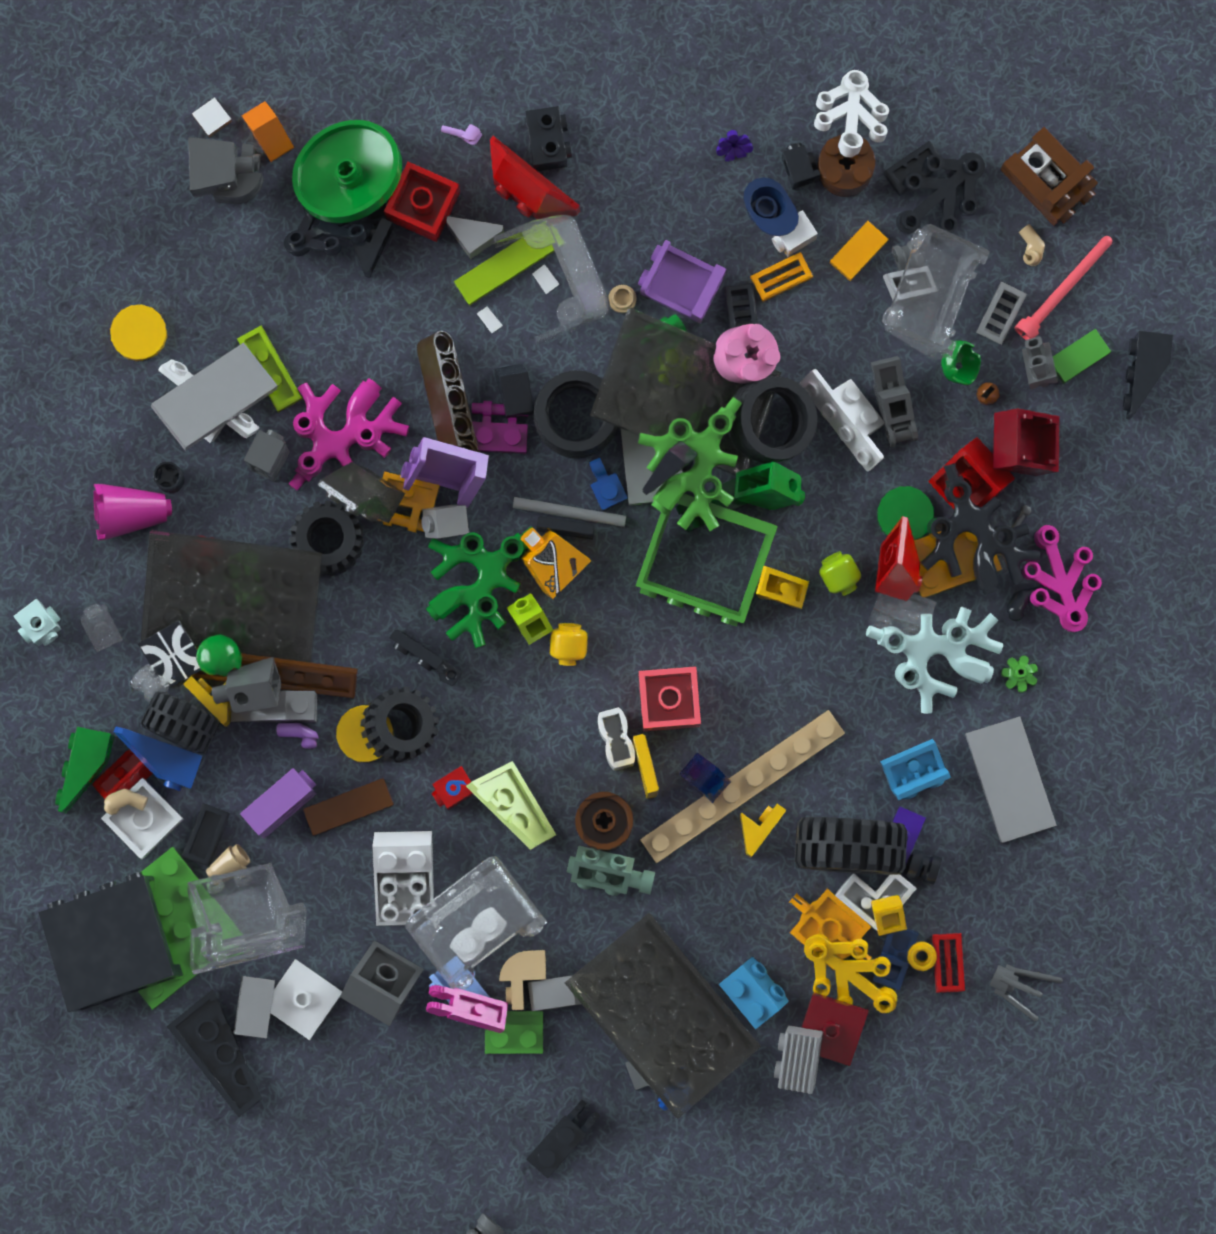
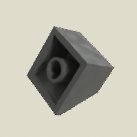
M374 940L351 973L340 997L390 1026L424 969Z

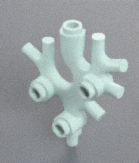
M961 607L956 619H949L944 623L942 627L943 635H937L933 631L932 614H921V630L916 635H906L894 626L883 627L882 629L869 626L866 636L877 640L878 645L884 646L892 653L903 652L907 656L908 662L898 665L895 670V677L905 688L918 689L921 696V713L928 714L932 713V697L934 694L941 693L954 698L957 693V687L935 680L928 674L927 662L933 655L941 654L945 656L951 667L966 679L980 684L983 682L988 683L991 680L994 668L990 666L989 662L967 655L965 652V648L973 644L1000 654L1003 643L987 637L988 631L998 622V619L991 613L975 628H969L967 621L971 610ZM957 627L956 633L951 634L953 628ZM895 635V639L889 642V638ZM910 671L909 677L904 678L905 673Z

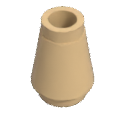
M240 845L229 846L206 869V873L216 884L246 870L250 859Z

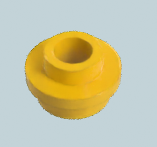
M917 942L908 951V962L918 971L929 970L936 962V951L927 942ZM924 951L928 956L925 960H919L916 957L917 953Z

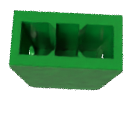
M770 462L736 473L734 499L769 510H776L790 505L800 506L805 500V492L801 490V476L776 462Z

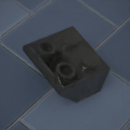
M350 462L321 479L318 484L327 491L325 495L327 498L339 504L343 502L346 504L344 507L346 511L358 517L361 514L364 518L374 523L378 519L389 523L406 494L369 468L354 462Z

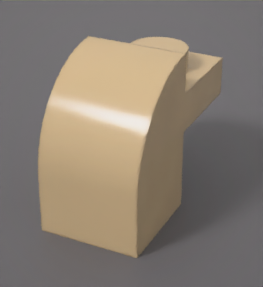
M545 950L519 952L510 957L503 965L499 981H511V987H506V1002L512 1004V1010H524L523 981L546 980Z

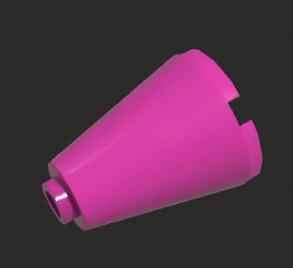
M94 484V516L97 524H99V529L96 530L99 541L167 522V516H172L171 499H166L163 493L107 484Z

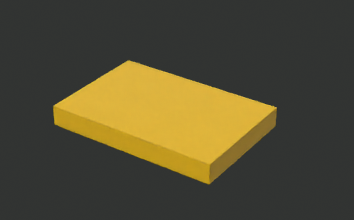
M644 734L633 736V746L646 798L657 797L659 787L646 736Z

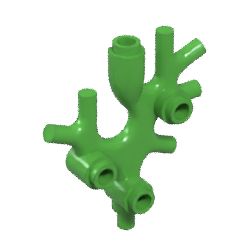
M732 397L725 408L721 407L717 413L710 417L708 428L702 432H695L688 420L678 418L669 425L668 433L663 436L640 433L638 444L653 447L656 451L655 456L646 467L651 472L655 471L667 451L677 442H684L697 453L693 467L689 471L672 476L663 483L652 499L654 501L651 504L665 515L667 511H672L685 492H693L694 500L677 522L685 530L697 516L703 519L710 531L719 526V523L710 509V502L714 499L719 500L728 507L734 499L733 496L722 489L721 481L717 477L712 476V469L716 465L736 466L738 456L724 453L720 449V441L723 435L731 430L732 423L736 419L734 414L742 404L734 397ZM717 419L724 421L725 427L723 429L715 427ZM677 425L684 427V435L679 436L675 433ZM707 482H711L714 485L712 493H708L704 489Z

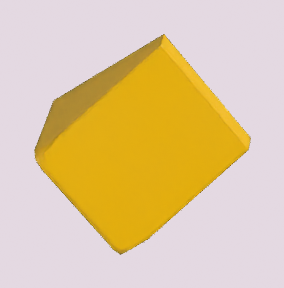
M898 895L871 901L879 936L907 930L903 904Z

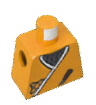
M530 528L521 537V540L529 548L521 559L541 590L552 599L591 562L586 555L550 530L541 537L534 528Z

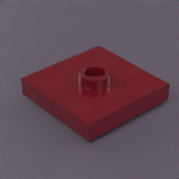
M813 992L801 1028L823 1031L820 1057L850 1066L868 1015V1010Z

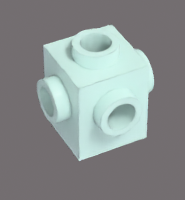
M37 599L14 615V618L22 627L18 632L28 644L33 641L37 646L41 644L46 646L58 637L57 632L61 630L57 624L61 620L51 606L46 609ZM42 622L41 626L37 628V624Z

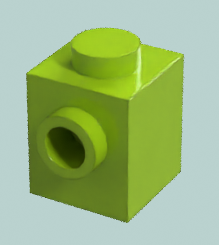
M531 593L507 607L517 628L529 645L554 631L542 608Z

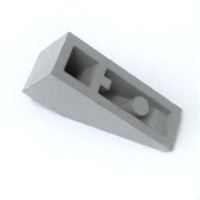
M280 691L278 705L275 707L239 713L233 712L231 708V722L317 723V693L315 691Z

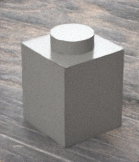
M452 504L422 509L423 517L421 523L425 537L444 538L469 533L466 505Z

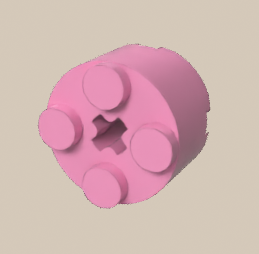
M746 324L729 329L716 342L714 364L720 375L728 381L739 384L759 381L769 376L780 361V352L774 336L760 324Z

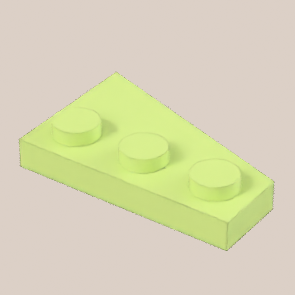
M513 761L472 781L466 786L530 850L556 836Z

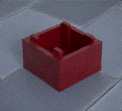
M1019 408L994 413L993 469L1031 476L1059 472L1060 416Z

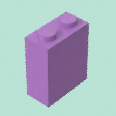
M292 768L243 810L240 815L258 836L265 839L317 794L312 789L316 784L306 772L301 770L298 773Z

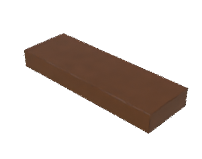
M382 778L304 808L303 811L312 835L316 836L391 807L394 803L386 782Z

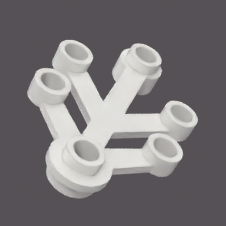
M858 70L849 71L842 78L840 86L828 92L819 93L816 101V106L820 110L827 111L820 112L816 116L814 126L820 131L829 130L832 122L846 115L845 132L841 135L838 144L840 153L845 157H854L860 152L863 139L857 133L858 118L870 129L869 137L874 142H883L888 132L887 127L879 122L887 119L889 108L868 90V78L863 72ZM848 95L847 102L831 109L835 100ZM860 98L872 109L871 114L859 103Z

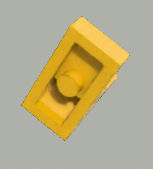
M763 566L756 594L761 599L773 600L802 609L809 581Z
M191 676L183 685L227 727L231 719L230 702L215 704L213 696L210 694L212 687L202 677L197 681Z
M776 804L774 808L768 805L758 819L762 822L761 826L757 825L743 813L740 814L746 855L750 858L786 812L779 804Z

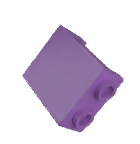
M665 240L663 246H656L650 260L654 261L650 271L645 269L638 282V285L642 286L640 294L701 324L726 275V268L718 264L713 267L671 246V242Z
M423 437L418 447L414 446L412 448L409 462L405 461L401 471V478H404L403 489L410 490L415 479L459 491L457 505H466V508H468L486 479L489 455Z

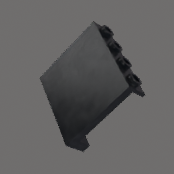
M142 872L134 873L125 877L126 882L118 885L116 881L105 883L99 886L100 891L92 894H90V891L80 892L73 895L74 900L64 903V900H58L47 904V910L38 912L67 1012H79L183 976L180 964H174L149 883L154 881L153 876H145Z

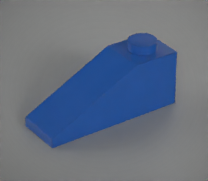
M115 727L114 733L156 778L165 780V787L180 791L181 787L191 789L202 759L201 755L125 728Z

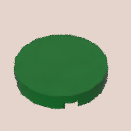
M900 486L890 490L881 499L877 509V522L881 531L888 536L901 517H907L915 541L921 539L927 533V524L934 518V508L930 499L921 490L911 486Z

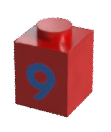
M462 766L432 784L435 791L431 794L438 806L442 807L445 805L448 810L474 795L466 787L471 783V780Z

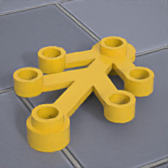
M822 934L813 935L806 940L804 953L809 960L814 962L816 979L813 985V992L827 996L830 992L831 982L826 977L827 963L835 969L838 994L836 1000L853 1005V999L849 994L848 981H850L874 1000V1007L879 1012L889 1013L896 1008L897 994L893 989L888 987L878 989L858 973L873 972L879 977L887 976L890 972L891 963L886 957H878L873 960H842L836 955L851 953L856 959L865 958L868 953V943L865 940L856 939L853 942H831L828 937ZM861 946L864 948V951L858 952L854 948ZM819 947L823 952H816L813 949ZM883 964L887 968L882 970L877 968V965ZM824 984L827 988L820 989L817 985ZM888 1001L890 1004L882 1005L880 1002Z

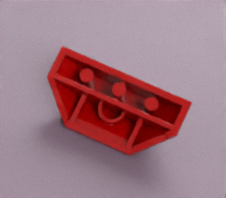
M494 135L490 138L493 180L496 186L494 190L505 200L509 198L514 200L518 204L516 208L528 218L532 215L538 220L577 216L579 214L580 205L557 188Z

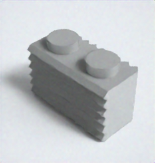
M788 1026L786 1033H780L778 1050L783 1051L782 1061H776L774 1078L779 1079L778 1088L808 1094L813 1093L816 1084L823 1031Z

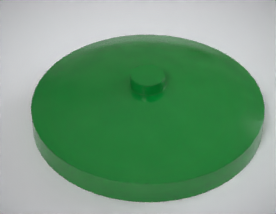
M365 120L342 121L323 129L303 147L293 168L292 182L294 192L307 212L317 219L330 223L356 221L378 210L391 197L401 177L402 156L396 142L383 127Z

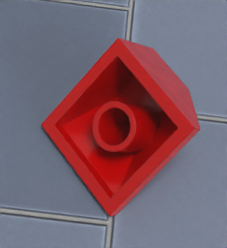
M902 516L881 544L875 592L908 601L914 592L917 593L922 584V576H919L920 560L907 517Z

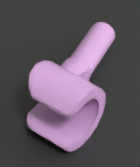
M471 124L465 132L444 125L441 128V132L458 136L471 145L477 144L482 136L480 129Z

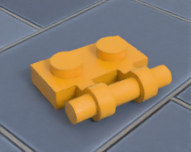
M384 472L377 500L388 504L386 511L375 508L373 519L382 521L383 525L392 527V524L407 527L408 531L416 533L417 530L424 532L422 520L420 519L423 512L422 509L435 507L440 486L415 479L410 490L403 489L404 478H401V475ZM397 505L412 509L411 517L395 513Z

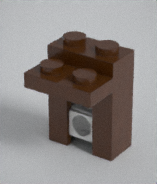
M1043 127L1031 138L1032 141L1018 154L1015 152L1003 163L1000 171L1055 226L1059 221L1065 224L1074 216L1076 212L1073 209L1080 202L1086 205L1096 195L1093 190H1095L1098 182L1091 176L1095 167L1088 160L1080 164ZM1038 158L1042 162V167H1032L1028 159ZM1060 177L1062 182L1052 191L1047 184L1055 187L1059 183L1058 179Z

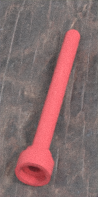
M1104 236L1031 317L1022 318L1014 329L1020 336L1028 340L1035 338L1039 334V324L1112 245V238Z

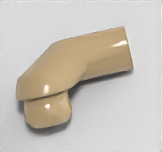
M1029 224L1019 232L1027 243L1023 260L1027 265L1036 266L1042 260L1045 244Z
M122 789L106 797L104 810L110 815H115L120 808L130 805L143 811L148 797L128 789Z

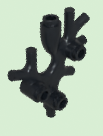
M955 463L944 466L948 480L945 481L944 494L949 502L954 503L955 510L950 518L934 517L928 522L927 532L931 538L936 539V544L933 551L920 562L921 565L928 571L938 561L943 560L947 564L951 578L961 575L962 572L954 552V542L958 535L969 532L975 535L978 541L973 558V571L978 588L983 591L984 595L1000 590L999 584L1001 582L993 561L996 554L1004 556L1013 585L1023 582L1019 567L1020 562H1039L1040 551L1024 550L1017 548L1015 545L1017 538L1029 534L1027 524L1024 523L1013 528L1006 525H999L993 528L990 525V516L1002 505L1000 501L993 497L981 507L976 506L970 498L971 487L965 482L963 475L959 476ZM955 487H958L960 489V495L958 497H955L953 494V489ZM938 523H940L943 528L941 533L939 534L935 530V527ZM1000 532H1003L1005 536L1002 542L998 540Z

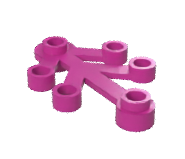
M1045 525L1036 531L1034 541L1039 548L1046 550L1054 577L1043 572L1037 562L1026 563L1023 565L1021 572L1024 578L1028 580L1033 579L1058 593L1063 605L1050 599L1048 591L1043 588L1036 589L1031 593V603L1036 607L1042 606L1059 616L1060 623L1065 630L1078 632L1087 625L1088 615L1085 608L1093 592L1101 587L1102 581L1096 574L1086 576L1082 581L1083 589L1075 601L1072 589L1083 567L1092 560L1093 553L1088 547H1081L1076 550L1073 556L1074 561L1066 575L1057 547L1059 533L1055 527ZM1045 532L1052 534V541L1045 538ZM1080 552L1086 553V555H1087V560H1086V561H1084V560H1082V559L1080 558V556H1079V553H1080ZM1028 566H1032L1035 569L1034 575L1028 573ZM1089 578L1095 581V588L1089 586ZM1037 593H1041L1043 595V602H1039L1036 599ZM1071 613L1078 615V622L1072 621Z

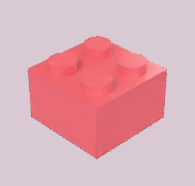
M696 667L639 671L643 731L700 727L701 717Z

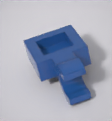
M600 458L589 462V466L597 480L590 487L602 511L628 499L616 473L608 476Z

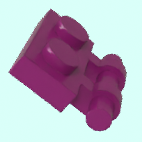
M492 401L472 403V414H483L482 422H472L479 452L527 453L528 424H517V417L508 418V423H491L492 415H505L503 404H492Z

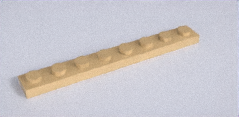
M829 710L647 834L640 841L657 864L837 740L845 732Z

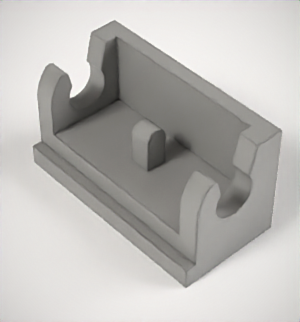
M241 977L233 1034L267 1038L275 980Z

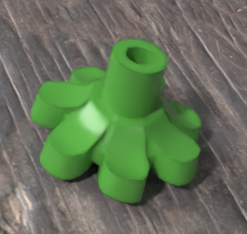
M1022 655L1019 661H1016L1013 657L1007 660L1009 668L1001 670V676L1008 678L1005 684L1008 689H1013L1017 686L1018 692L1024 693L1027 691V684L1031 686L1037 684V678L1033 674L1038 672V667L1036 664L1028 665L1029 658Z

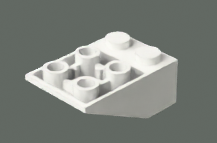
M432 831L374 832L373 867L376 926L434 924Z

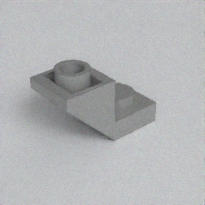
M594 973L528 982L532 1011L598 1002Z

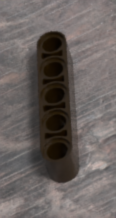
M438 331L420 340L417 345L418 358L437 440L479 452L453 339L447 332Z

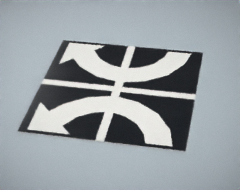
M179 620L138 643L162 685L168 689L201 671L196 661L197 649Z

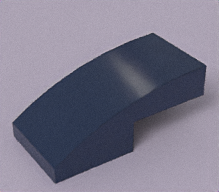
M907 928V930L887 934L880 957H886L890 961V972L884 977L874 974L872 981L900 990L909 966L908 951L916 943L919 935L918 932ZM883 964L877 965V968L882 970L887 968Z

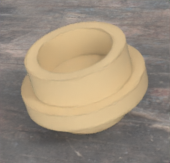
M627 285L614 287L608 297L610 307L618 313L631 311L635 307L637 300L636 293Z

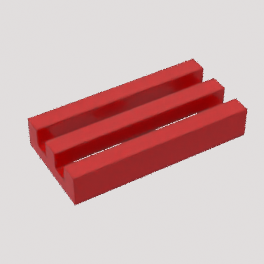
M961 933L932 935V946L937 955L934 964L935 993L965 991ZM955 939L958 986H953L950 951V940ZM939 940H944L947 986H942Z

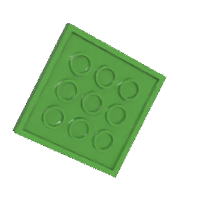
M174 847L170 848L141 871L145 876L154 877V881L149 883L174 964H180L183 976L138 991L152 1010L157 1008L244 938L240 930Z

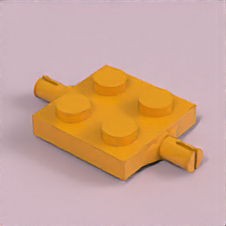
M828 889L824 891L818 900L811 904L805 901L798 893L794 895L795 899L792 898L789 903L802 912L799 922L789 933L803 945H805L808 938L816 934L825 935L831 942H853L856 939H862L871 928L865 920ZM859 946L854 948L858 952L864 951ZM819 947L813 949L816 952H823ZM851 953L836 955L843 960L851 956ZM868 954L865 957L866 960H870L872 958ZM826 963V965H827L828 967H830L833 971L835 970V969H833L830 965H828V964Z

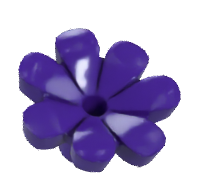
M730 130L727 132V138H721L718 141L716 153L718 156L725 155V161H733L735 156L737 158L747 157L746 153L753 151V145L750 143L747 135L738 136L736 130Z

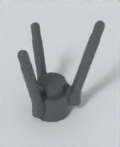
M1006 964V967L998 965L989 986L996 988L995 994L1006 999L1033 1021H1038V1016L1006 991L1012 993L1015 987L1041 998L1043 996L1042 992L1018 982L1019 977L1016 975L1062 983L1063 979L1015 968Z

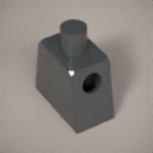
M194 137L188 138L190 191L193 197L237 189L239 186L238 174L254 173L253 156L238 157L237 148L233 142Z
M271 657L240 667V669H232L228 673L225 685L212 688L215 704L230 702L232 711L235 713L277 706L281 679L274 658Z

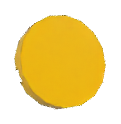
M142 304L130 305L121 310L113 319L110 328L111 341L115 349L122 356L133 361H143L156 356L163 349L167 339L166 324L162 316L152 307Z
M360 705L350 709L341 717L337 725L336 738L340 749L347 757L357 762L369 763L380 759L382 756L376 757L373 754L376 750L373 747L368 749L365 745L369 741L367 737L362 738L361 732L365 730V727L360 725L361 720L365 718L363 712L369 706ZM387 717V727L393 735L394 730L390 719Z

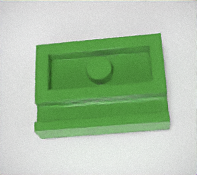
M507 1011L505 1030L502 1033L485 1029V1054H543V1011Z

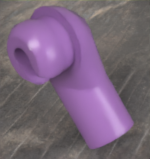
M278 723L277 735L279 737L302 738L301 746L305 749H315L317 747L318 734L301 723Z

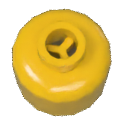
M559 623L558 628L553 629L554 631L550 635V655L555 659H559L560 665L574 666L577 660H582L586 657L588 635L586 631L581 629L579 624Z

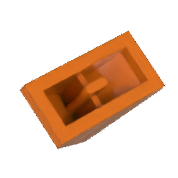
M265 101L241 115L270 162L294 149L278 117Z

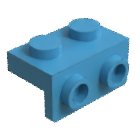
M933 739L880 761L889 786L898 800L911 799L918 792L927 788L939 787L945 780L951 778Z
M754 957L748 959L719 984L755 1029L789 1002L784 990L774 983L767 974L763 964L756 961Z

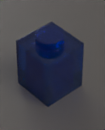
M696 753L679 773L694 790L712 803L731 783V780L717 766L699 753Z

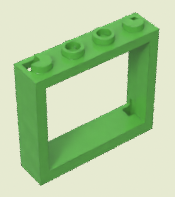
M684 493L677 504L689 507L694 497ZM710 502V509L715 517L766 534L738 612L648 580L671 514L670 511H667L665 515L661 513L636 586L641 588L640 593L652 598H656L657 594L668 597L667 603L683 608L684 603L695 607L693 612L710 617L711 612L722 616L721 622L736 627L738 622L744 624L778 526Z

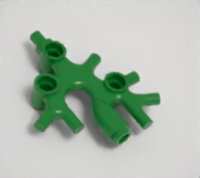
M526 531L521 535L516 533L514 536L505 538L501 543V548L493 552L485 549L482 537L475 532L465 534L461 539V544L456 546L447 545L436 538H432L428 548L443 556V561L430 571L437 581L453 567L463 562L473 564L479 574L474 584L448 588L428 602L429 606L425 608L437 622L439 619H445L461 605L469 607V613L445 632L451 641H454L463 632L468 631L472 636L475 649L486 646L481 627L483 620L492 621L498 630L507 623L498 612L497 600L491 594L497 587L506 588L514 593L518 591L521 583L508 577L506 568L510 562L520 560L524 555V551L528 548L521 540L522 535ZM470 542H476L478 544V547L475 550H469L467 548ZM510 546L518 548L515 554H510L507 550ZM483 604H491L492 609L489 612H484L481 609Z

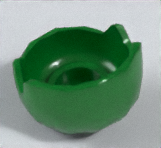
M957 340L945 349L941 360V368L947 380L961 385H970L976 380L980 371L981 356L972 350L974 344ZM961 362L963 367L957 370L956 363Z
M215 635L208 637L199 645L196 661L201 671L209 675L226 677L233 668L240 669L242 654L232 638L225 635Z

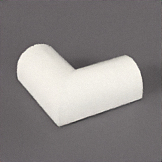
M853 873L836 892L835 896L877 931L871 901L898 895L902 904H904L916 890V887L899 874L889 875L875 892Z

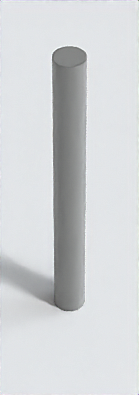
M514 497L513 508L625 527L626 516Z

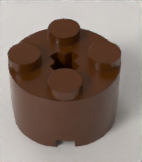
M841 135L829 139L821 150L817 170L819 169L821 174L819 181L830 193L839 197H851L863 191L870 183L875 169V155L869 142L862 138L863 144L857 155L854 157L843 156L838 147ZM843 162H848L849 170H845L844 165H842Z
M594 793L588 796L577 810L575 816L576 830L583 843L590 848L600 851L617 849L627 841L633 827L631 808L624 799L614 793ZM606 814L607 819H612L613 823L608 824V829H602L601 825H596V821L600 820V815Z

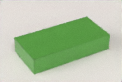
M1094 329L1053 356L1056 373L1063 384H1065L1109 355L1111 350L1097 330Z

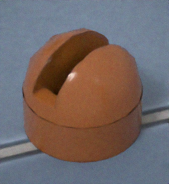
M991 382L981 384L976 392L978 401L987 406L994 404L1000 395L998 387ZM990 387H992L994 391L988 396V398L985 399L984 397H982V395Z

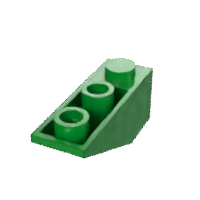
M77 727L76 733H71L68 749L72 751L69 761L65 760L62 769V777L65 778L63 789H58L55 805L59 806V812L66 814L108 765L114 735Z

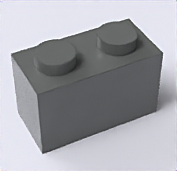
M259 430L244 458V462L249 470L275 482L290 453L286 442L283 440L284 437L272 430H268L267 433Z

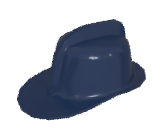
M764 177L755 179L748 184L744 190L743 200L750 219L763 232L772 236H784L794 231L798 225L799 215L781 184L773 179Z

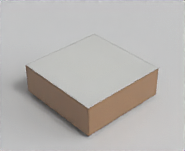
M215 97L192 113L209 138L232 122Z

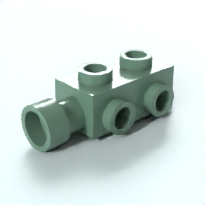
M578 846L576 857L570 856L566 872L572 874L570 882L577 883L580 888L590 889L596 887L605 889V892L612 896H617L620 893L627 894L628 887L640 889V893L650 895L655 872L644 870V872L632 870L635 858Z

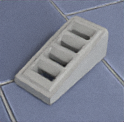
M1000 282L976 333L1002 345L1027 294L1004 282ZM1004 292L1016 298V303L1014 304L1001 298L1002 293ZM999 302L1011 308V313L1008 314L996 308L997 303ZM992 313L1007 319L1006 323L1003 324L991 318ZM987 323L1002 329L1001 334L999 335L985 328Z

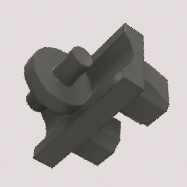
M1041 337L1026 340V348L1022 349L1030 389H1035L1039 385L1047 387L1049 383H1057L1058 378L1050 343H1043Z

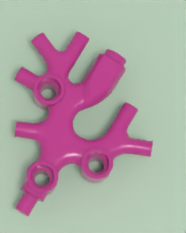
M368 378L366 382L362 381L348 402L345 427L339 431H331L324 424L323 414L341 390L331 384L323 396L316 397L308 383L300 385L298 390L306 403V412L299 413L294 418L293 426L300 437L310 438L313 441V448L311 452H305L299 457L298 467L294 470L297 474L290 481L289 485L298 491L305 481L309 482L313 477L317 476L322 470V465L331 458L338 459L345 472L353 470L355 465L350 458L349 448L354 443H358L364 450L374 449L385 458L391 451V448L381 441V435L385 432L406 437L408 435V425L392 420V416L402 403L392 397L374 421H368L365 417L366 413L380 396L379 392L382 389L377 383ZM303 421L310 422L306 428L300 427V424ZM365 433L372 434L369 440L362 439ZM314 460V465L306 467V461Z

